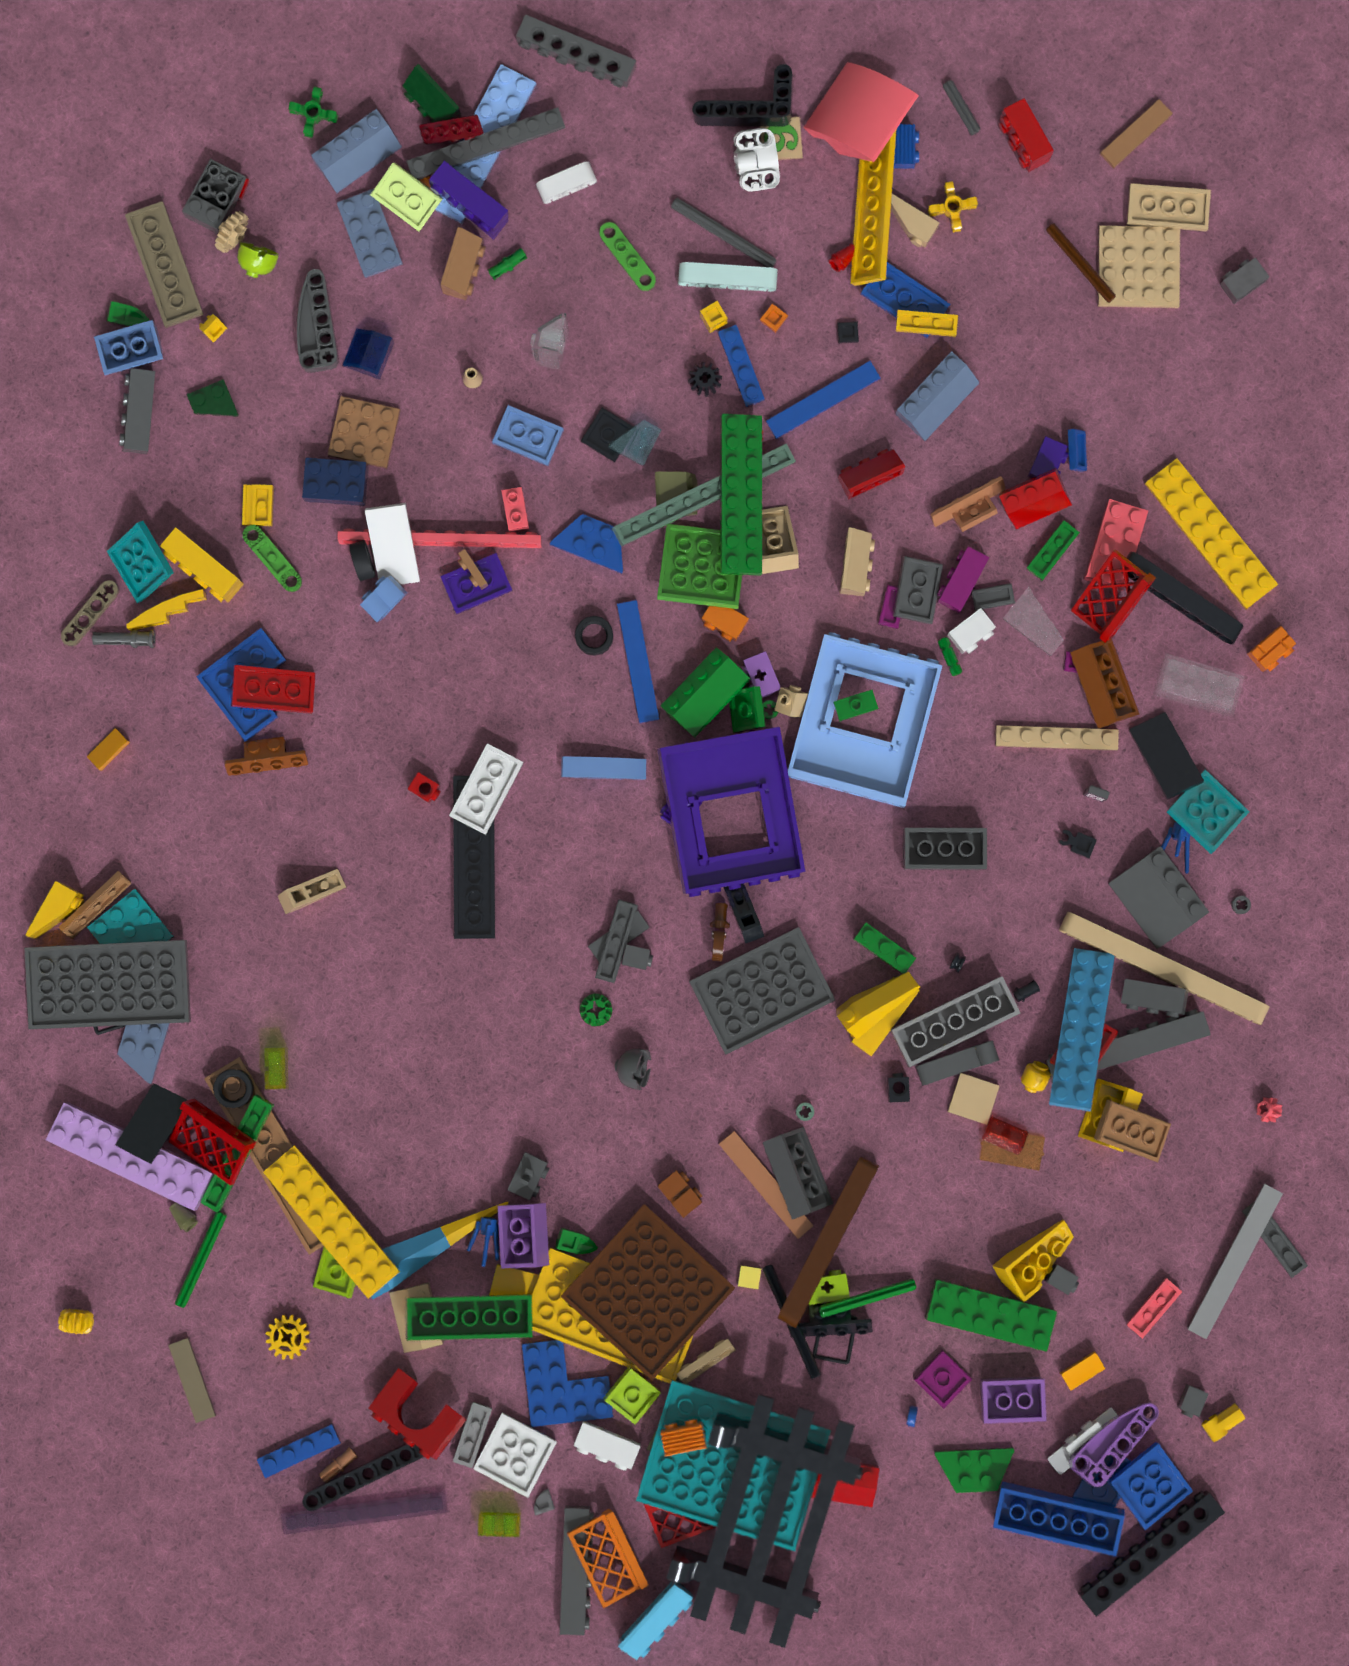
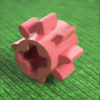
M1263 1097V1101L1257 1104L1256 1114L1262 1116L1261 1121L1276 1122V1119L1282 1116L1283 1106L1277 1104L1278 1099Z

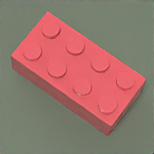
M1112 499L1107 501L1084 580L1091 582L1115 549L1125 557L1128 556L1129 552L1136 553L1148 510ZM1114 557L1112 560L1113 569H1120L1122 566L1121 562ZM1114 573L1116 583H1125L1122 573ZM1102 574V583L1111 584L1110 574ZM1117 587V590L1123 591L1126 587Z

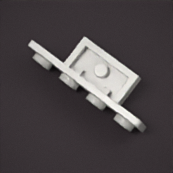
M1112 1408L1107 1409L1094 1421L1091 1422L1089 1420L1086 1422L1078 1434L1075 1435L1073 1433L1065 1440L1066 1443L1048 1457V1461L1060 1475L1070 1468L1069 1459L1074 1452L1103 1429L1102 1425L1117 1416Z

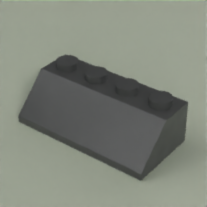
M804 1127L763 1142L772 1171L776 1176L780 1192L784 1197L792 1220L834 1204Z

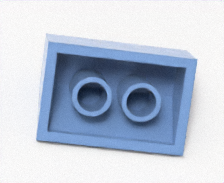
M153 320L94 337L104 375L163 359L161 340Z

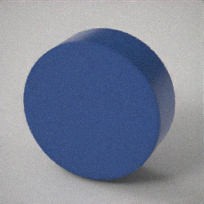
M909 1407L907 1426L915 1428L918 1407Z

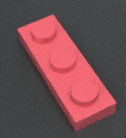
M1165 1278L1126 1325L1143 1339L1182 1291Z

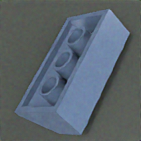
M375 109L313 153L311 157L334 191L338 193L402 148L384 118Z
M951 351L897 409L895 415L920 438L926 441L980 382L969 367Z

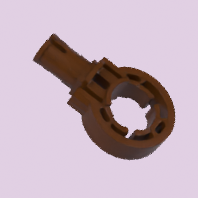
M715 903L714 920L710 922V927H714V931H712V939H714L712 961H722L724 940H726L727 934L725 928H730V924L726 921L728 908L726 903Z

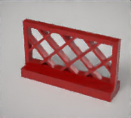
M1115 549L1071 611L1101 635L1100 639L1106 643L1114 637L1156 577L1151 573L1148 575ZM1114 557L1121 562L1122 569H1113L1112 560ZM1123 572L1125 583H1116L1114 573ZM1127 572L1137 574L1139 576L1136 582H1129ZM1102 574H1110L1111 584L1102 583ZM1125 586L1127 595L1125 597H1118L1117 587ZM1112 587L1114 598H1105L1103 588ZM1099 588L1101 599H1092L1091 590ZM1115 601L1116 610L1108 612L1106 602ZM1101 602L1103 612L1095 613L1093 603ZM1088 603L1090 613L1084 614L1078 609L1081 604ZM1104 616L1105 625L1103 628L1096 623L1095 617Z
M195 1098L182 1102L180 1107L182 1112L169 1142L230 1186L234 1185L249 1150L254 1149L256 1141ZM187 1115L192 1118L194 1126L189 1128L186 1123ZM201 1126L208 1129L210 1137L203 1139ZM195 1128L198 1140H191L190 1129ZM180 1132H184L185 1144L177 1140ZM217 1137L223 1139L225 1148H218ZM210 1139L213 1151L207 1153L204 1141ZM199 1142L202 1154L198 1155L195 1153L194 1143ZM232 1148H236L241 1152L238 1160H234ZM226 1150L229 1162H222L221 1151ZM213 1153L217 1161L215 1166L210 1163L208 1155ZM230 1164L232 1170L231 1177L226 1175L225 1165Z
M644 1504L661 1548L716 1528V1526L710 1524L703 1525L698 1520L694 1521L685 1516ZM658 1510L667 1512L663 1523L654 1519L652 1512ZM670 1514L680 1518L676 1528L666 1524ZM683 1520L694 1524L690 1532L685 1533L679 1530ZM664 1527L674 1531L672 1538L663 1541L661 1537Z

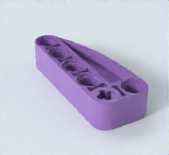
M1152 1403L1139 1404L1120 1413L1102 1425L1103 1429L1080 1446L1070 1457V1468L1091 1486L1100 1487L1104 1485L1157 1419L1159 1411L1156 1405ZM1146 1407H1150L1152 1410V1415L1149 1418L1143 1415V1410ZM1133 1423L1139 1425V1431L1136 1434H1132L1130 1431V1426ZM1120 1439L1126 1441L1124 1450H1119L1117 1447ZM1107 1455L1113 1457V1464L1111 1466H1106L1104 1463ZM1081 1457L1084 1460V1466L1081 1469H1077L1075 1461ZM1099 1472V1474H1098V1478H1100L1099 1481H1096V1480L1092 1481V1480L1094 1479V1477L1092 1476V1474Z

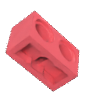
M522 487L502 490L509 532L528 531L529 524Z

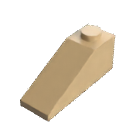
M892 194L891 211L908 238L911 239V243L917 247H921V245L926 247L936 232L939 222Z
M336 869L291 887L279 894L278 898L285 914H288L346 888V885L339 870Z

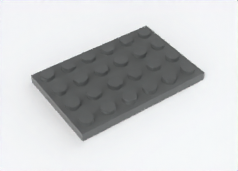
M799 927L689 981L725 1055L835 1001Z

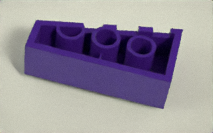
M444 161L429 179L430 189L439 196L441 194L452 207L457 208L493 240L508 223V210Z

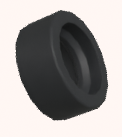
M363 540L349 544L350 554L359 581L374 578L375 570L366 542Z
M586 617L576 627V644L584 653L593 656L601 655L608 651L612 645L614 637L612 627L602 617ZM591 624H598L606 631L605 642L596 648L587 646L582 638L584 629Z
M226 1070L218 1075L214 1082V1096L225 1107L238 1108L244 1106L253 1096V1081L242 1070ZM232 1076L242 1079L246 1087L243 1097L236 1101L228 1100L222 1093L223 1082Z

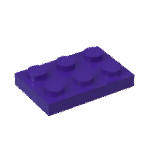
M497 553L474 562L488 584L483 590L479 586L474 587L469 579L471 574L468 569L464 571L462 568L440 576L456 614L512 591Z

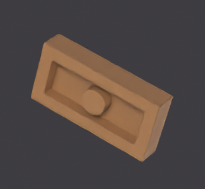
M464 549L459 552L460 559L457 561L464 571L466 569L469 570L471 574L469 579L474 587L479 586L481 590L488 586L486 580Z

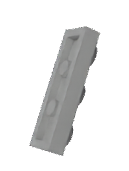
M476 1402L472 1403L453 1462L473 1468L493 1408Z

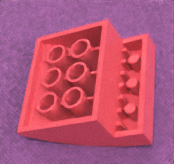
M847 62L803 128L811 136L824 139L841 155L875 162L919 95L881 73Z

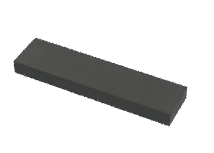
M618 899L595 978L615 984L638 905Z
M1251 1203L1249 1206L1242 1210V1213L1245 1215V1217L1247 1216L1253 1203ZM1271 1216L1261 1238L1288 1275L1293 1278L1308 1265Z

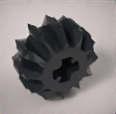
M701 362V368L698 365H694L695 371H689V375L693 378H689L688 383L693 384L691 386L692 391L698 388V396L701 395L702 391H705V397H708V390L715 394V387H721V383L718 381L722 380V375H716L719 372V368L712 370L713 363L705 367V362ZM707 375V383H703V380L700 381L702 376Z

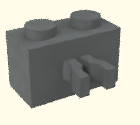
M525 1152L507 1190L528 1200H531V1197L536 1198L541 1188L538 1186L540 1178L545 1179L550 1169L546 1167L548 1162Z

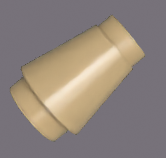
M471 367L465 371L462 379L468 388H477L482 383L483 377L479 370ZM471 373L475 374L474 377H469L468 375Z

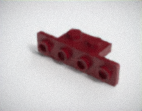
M477 114L419 125L425 144L444 141L452 143L462 138L469 140L483 134Z

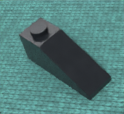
M744 883L741 884V888L729 890L728 886L723 887L745 944L765 937Z

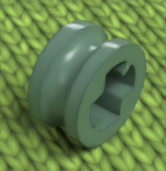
M801 1103L796 1108V1115L800 1120L808 1121L814 1116V1108L809 1103ZM802 1106H807V1109L808 1107L811 1109V1112L808 1113L809 1117L804 1118V1115L800 1116L799 1111L802 1110Z

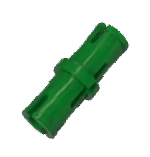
M520 247L511 255L502 257L500 262L487 269V271L495 281L504 273L514 270L513 268L527 259V256Z

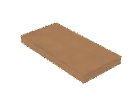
M1107 1100L1094 1139L1158 1162L1171 1123Z

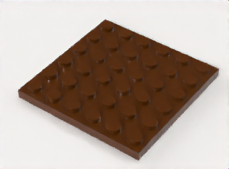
M643 1204L563 1292L561 1297L647 1377L653 1380L733 1292L735 1287L652 1210Z

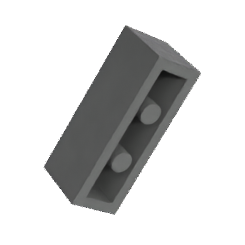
M1125 979L1121 1003L1126 1005V1009L1138 1011V1007L1146 1008L1148 1013L1158 1014L1159 1011L1167 1012L1166 1016L1178 1018L1179 1014L1185 1015L1189 990Z

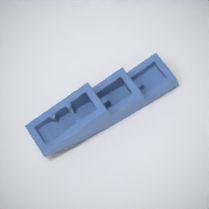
M563 756L561 761V777L645 780L646 759Z

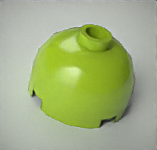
M241 242L237 259L241 268L247 271L246 275L258 278V275H266L274 269L279 256L277 252L265 247L253 246L254 244Z

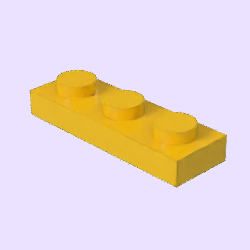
M897 310L896 332L952 337L957 335L958 315Z

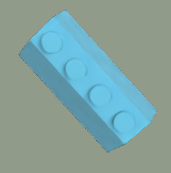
M671 1581L619 1638L618 1647L636 1660L640 1656L644 1658L651 1650L649 1646L654 1640L658 1642L665 1634L663 1632L668 1625L672 1627L679 1619L677 1615L682 1610L687 1611L693 1604V1594L680 1582Z

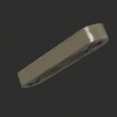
M110 580L104 581L61 633V640L64 644L72 647L76 646L119 594V587L115 582ZM113 585L114 587L112 589L114 593H108L105 596V598L108 599V601L105 602L98 595L101 593V595L104 596V594L107 592L105 587H111ZM95 600L102 602V608L99 611H93L91 608V604ZM81 616L89 618V624L85 627H81L78 623ZM75 624V626L78 629L82 630V632L80 634L77 631L74 634V637L76 639L74 641L69 640L67 642L68 637L66 635L67 633L72 634L76 630L72 628V626Z

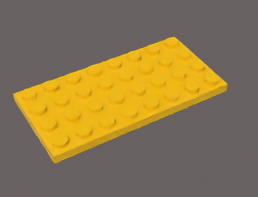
M550 1248L549 1265L543 1266L532 1294V1330L623 1366H630L633 1370L643 1373L561 1297L563 1292L590 1263ZM692 1337L655 1378L670 1384L672 1380L676 1381L677 1373L681 1369Z

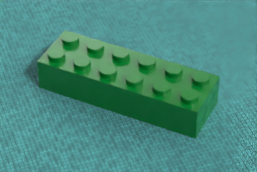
M935 1279L925 1319L1047 1352L1057 1311Z
M532 1295L405 1297L406 1340L532 1337Z

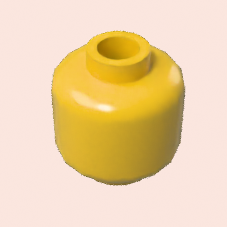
M1039 1061L1026 1065L1021 1076V1082L1027 1091L1036 1093V1091H1043L1046 1088L1051 1077L1048 1066Z

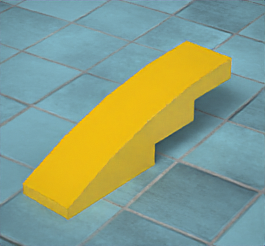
M201 589L164 601L126 624L127 629L133 631L169 624V615L189 612L187 604L207 600L206 592Z

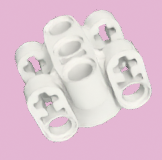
M765 128L737 132L733 138L734 145L737 147L734 152V161L736 163V171L740 174V186L751 192L775 188L779 184L780 173L773 133ZM763 132L768 134V140L765 143L759 141V136ZM744 135L745 138H753L754 142L747 141L745 146H743V144L739 143V140ZM768 173H772L774 176L773 182L770 184H766L764 180ZM748 177L752 178L753 180L759 179L761 185L759 186V183H757L756 181L751 182L749 186L745 184V181L748 180Z

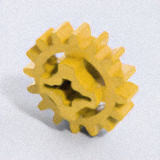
M293 1314L289 1319H287L286 1315H282L281 1321L279 1318H275L276 1324H269L272 1330L265 1333L270 1336V1339L265 1342L271 1343L272 1346L268 1350L274 1349L276 1351L275 1357L282 1354V1359L284 1360L289 1355L292 1360L295 1353L298 1356L302 1355L300 1349L307 1350V1346L304 1344L311 1341L309 1338H306V1335L311 1332L305 1331L304 1328L308 1324L302 1325L300 1323L301 1317L294 1320ZM285 1323H290L297 1327L294 1329L288 1328ZM277 1330L279 1332L278 1340L275 1341V1332ZM284 1332H286V1334H292V1337L290 1338L292 1342H290L289 1340H284V1337L286 1336ZM301 1333V1342L298 1345L297 1336ZM287 1346L291 1351L283 1350L280 1347Z

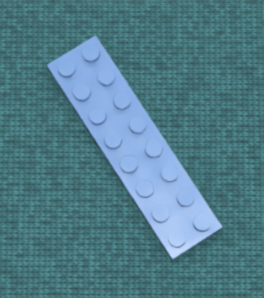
M501 64L474 115L477 114L483 134L517 122L536 86V82ZM501 151L454 167V169L481 189ZM440 194L443 199L435 210L462 224L466 217L457 208L452 207Z

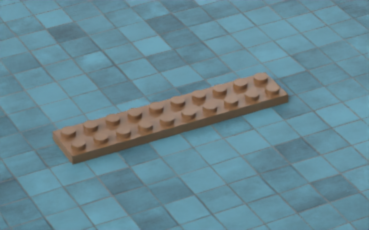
M241 1057L204 1078L213 1095L216 1078L226 1070H242L252 1079L254 1085L253 1096L244 1106L228 1108L219 1103L230 1123L237 1129L254 1095L264 1098ZM228 1077L222 1084V1093L228 1100H239L245 1094V1083L239 1077ZM271 1110L256 1140L254 1149L251 1150L249 1155L307 1253L310 1255L324 1245L263 1173L293 1147Z

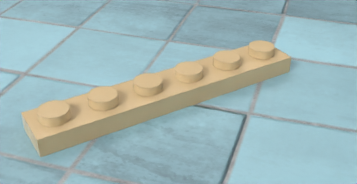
M997 725L995 746L1118 750L1119 730Z

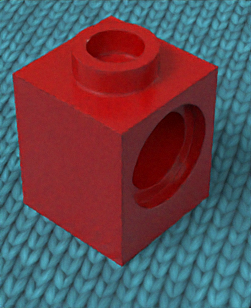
M419 772L408 787L410 792L429 804L431 800L435 802L441 793L438 790L440 788L439 784ZM426 783L430 784L431 791L428 794H422L420 791L421 786Z

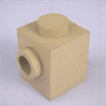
M789 685V688L781 687L774 711L790 717H802L808 694L802 692L801 687Z

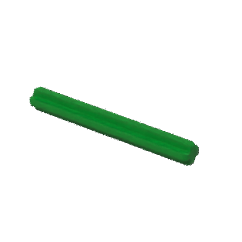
M222 1212L215 1213L175 1301L177 1306L181 1308L186 1307L225 1222L226 1214Z
M908 1279L824 1304L819 1307L821 1317H827L916 1289V1283L914 1279Z

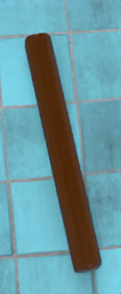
M1054 223L1048 226L1046 231L1106 302H1112L1116 298L1115 293Z

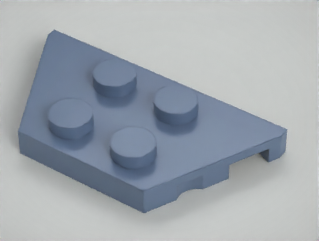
M170 1023L125 1026L117 1055L147 1083L152 1084Z

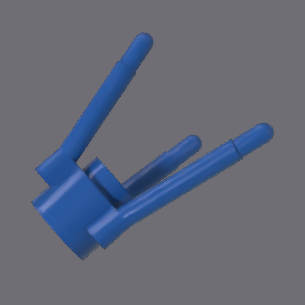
M1174 822L1173 828L1169 827L1168 834L1161 848L1165 850L1171 836H1173L1172 839L1177 841L1175 857H1178L1181 843L1185 841V873L1188 874L1191 835L1177 822Z
M481 1217L480 1221H476V1228L467 1247V1251H470L479 1230H481L480 1234L485 1235L482 1267L486 1266L489 1239L493 1234L495 1260H499V1224H497V1219Z

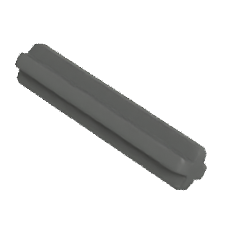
M952 80L947 81L943 84V89L970 134H977L981 129L954 82Z

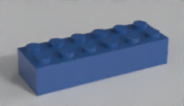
M1002 1481L993 1528L1117 1556L1125 1518V1509Z

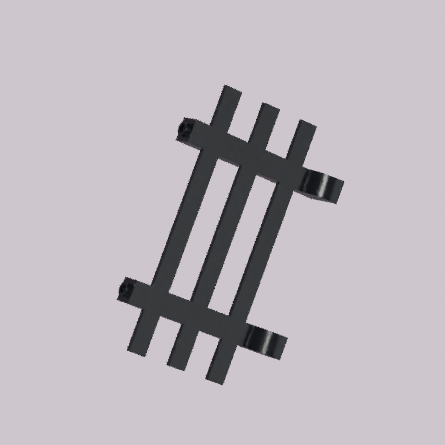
M759 1393L750 1423L721 1413L717 1414L708 1445L718 1448H732L733 1446L742 1448L709 1556L677 1546L666 1579L680 1583H687L692 1580L700 1582L690 1616L705 1622L716 1588L740 1595L729 1630L744 1635L746 1634L756 1601L779 1608L769 1643L785 1648L795 1614L812 1619L813 1613H818L821 1601L818 1600L819 1593L806 1589L804 1586L837 1481L854 1485L856 1479L860 1480L863 1467H860L861 1459L846 1455L855 1427L854 1424L839 1420L831 1447L828 1449L806 1441L815 1411L799 1407L790 1436L766 1428L775 1398ZM760 1454L781 1461V1466L749 1568L746 1569L725 1562V1558L757 1455ZM799 1467L822 1476L789 1581L785 1582L764 1575L793 1480Z

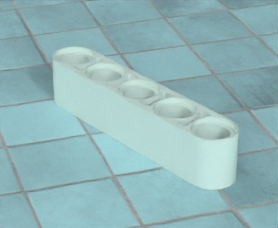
M682 262L679 264L678 284L681 286L688 284V286L706 287L708 285V288L726 289L728 287V289L746 290L748 288V290L766 291L768 289V291L772 292L776 291L778 270L770 267Z

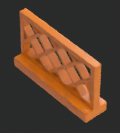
M611 1509L603 1511L601 1515L567 1533L602 1608L613 1604L638 1589L642 1590L649 1586ZM600 1521L605 1526L603 1535L592 1532L594 1525ZM579 1532L587 1533L585 1544L576 1543L574 1535ZM591 1535L601 1538L598 1550L588 1547ZM605 1539L613 1542L614 1547L611 1554L601 1551ZM586 1549L597 1552L593 1564L586 1562L584 1559ZM600 1554L610 1556L607 1568L597 1565ZM614 1558L621 1560L623 1563L620 1572L610 1569ZM595 1568L605 1571L602 1582L594 1580ZM609 1572L619 1575L616 1586L605 1584ZM622 1577L630 1578L633 1586L626 1590L619 1588ZM604 1586L614 1589L612 1598L606 1601L602 1597Z

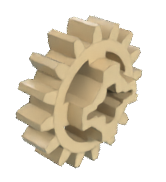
M236 211L234 215L232 214L225 222L221 223L219 233L217 234L218 238L215 240L217 249L223 253H228L230 249L232 250L239 242H242L245 237L246 226L248 225L247 221L249 220L247 215L241 211Z

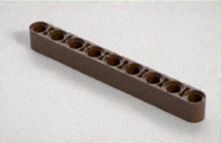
M862 1156L859 1158L777 1319L794 1328L797 1327L879 1168L878 1164Z

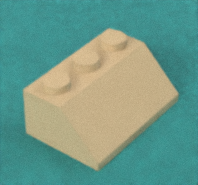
M848 528L840 594L864 596L865 591L869 592L870 579H867V572H871L873 560L869 559L870 551L874 552L875 540L871 539L872 533Z
M429 1282L389 1292L404 1353L423 1350L444 1343V1340H406L405 1297H433Z

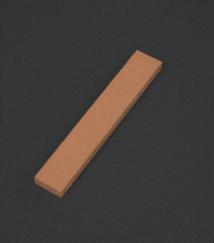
M735 1131L719 1143L721 1148L797 1239L813 1227V1224L805 1215L792 1220L784 1197L780 1192L779 1184Z

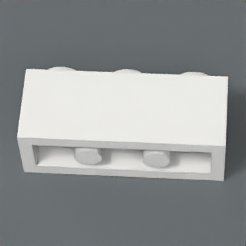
M583 1421L574 1446L577 1447L576 1451L588 1455L590 1452L596 1455L595 1458L605 1463L608 1460L615 1463V1467L626 1471L627 1468L632 1469L641 1444Z

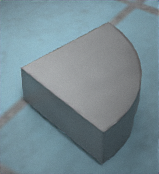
M549 1489L541 1492L536 1499L534 1505L535 1516L555 1509Z

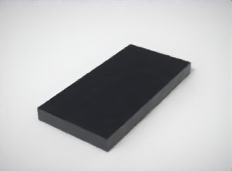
M1166 712L1129 729L1130 735L1167 800L1204 783V779Z

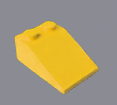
M55 881L25 935L37 939L72 915L84 903V899H82L84 894L64 883Z

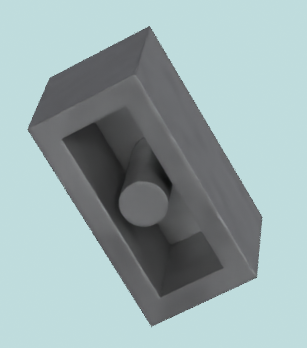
M1256 257L1251 261L1246 259L1238 266L1240 269L1236 272L1231 270L1222 277L1223 281L1220 286L1233 304L1261 286L1270 277Z

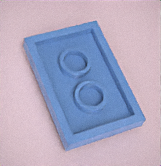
M508 405L492 443L549 466L564 428Z

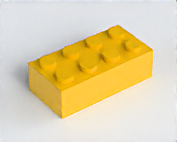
M176 527L160 545L164 550L162 553L174 564L179 562L178 567L190 577L192 574L195 575L193 579L205 590L209 587L211 589L209 592L220 602L225 600L229 603L244 585L235 575Z

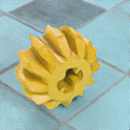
M64 1309L60 1312V1317L58 1318V1329L68 1333L88 1334L92 1331L94 1314L83 1309Z

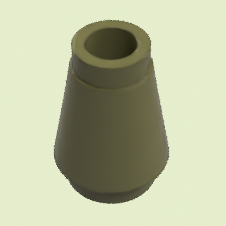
M175 1202L170 1206L169 1210L180 1230L188 1232L198 1224L197 1216L183 1205Z

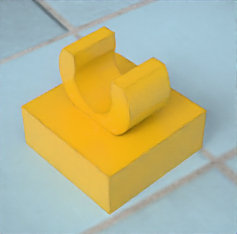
M212 314L211 316H206L208 319L204 324H199V329L214 343L227 327Z

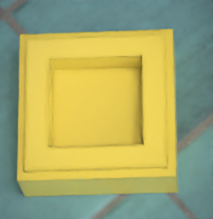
M741 1265L738 1286L758 1289L761 1268Z

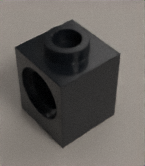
M892 1073V1078H887L888 1102H910L909 1077H904V1073ZM896 1082H901L904 1085L903 1092L899 1094L893 1091V1085Z

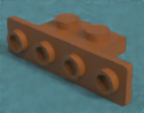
M284 737L244 742V758L225 761V768L229 776L308 765L305 750L286 752Z

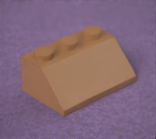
M460 227L457 228L440 285L443 294L467 300L468 295L471 296L473 293L474 284H472L474 276H478L480 265H478L479 257L483 258L486 246L483 245L482 238Z

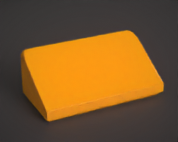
M115 728L87 758L98 770L102 771L130 742Z
M1093 1351L1060 1372V1375L1071 1391L1103 1371L1105 1367L1097 1353Z

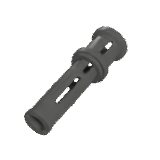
M133 630L127 633L93 632L92 635L93 645H131L133 648L138 646L155 648V630H150V632Z

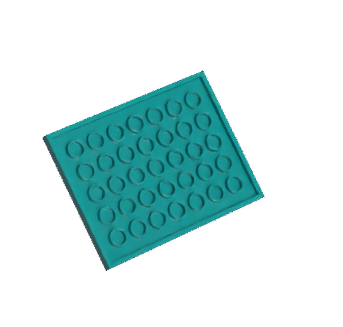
M672 1380L636 1501L718 1527L742 1448L736 1446L732 1448H718L708 1445L712 1427L718 1413L750 1423L755 1406ZM771 1411L766 1428L790 1436L795 1418ZM697 1419V1422H703L707 1448L665 1456L660 1432L662 1429H665L664 1425L677 1423V1426L685 1425V1421ZM811 1424L806 1441L826 1448L831 1429ZM760 1454L757 1455L735 1525V1533L758 1539L781 1461ZM797 1468L773 1545L792 1551L796 1550L818 1473Z

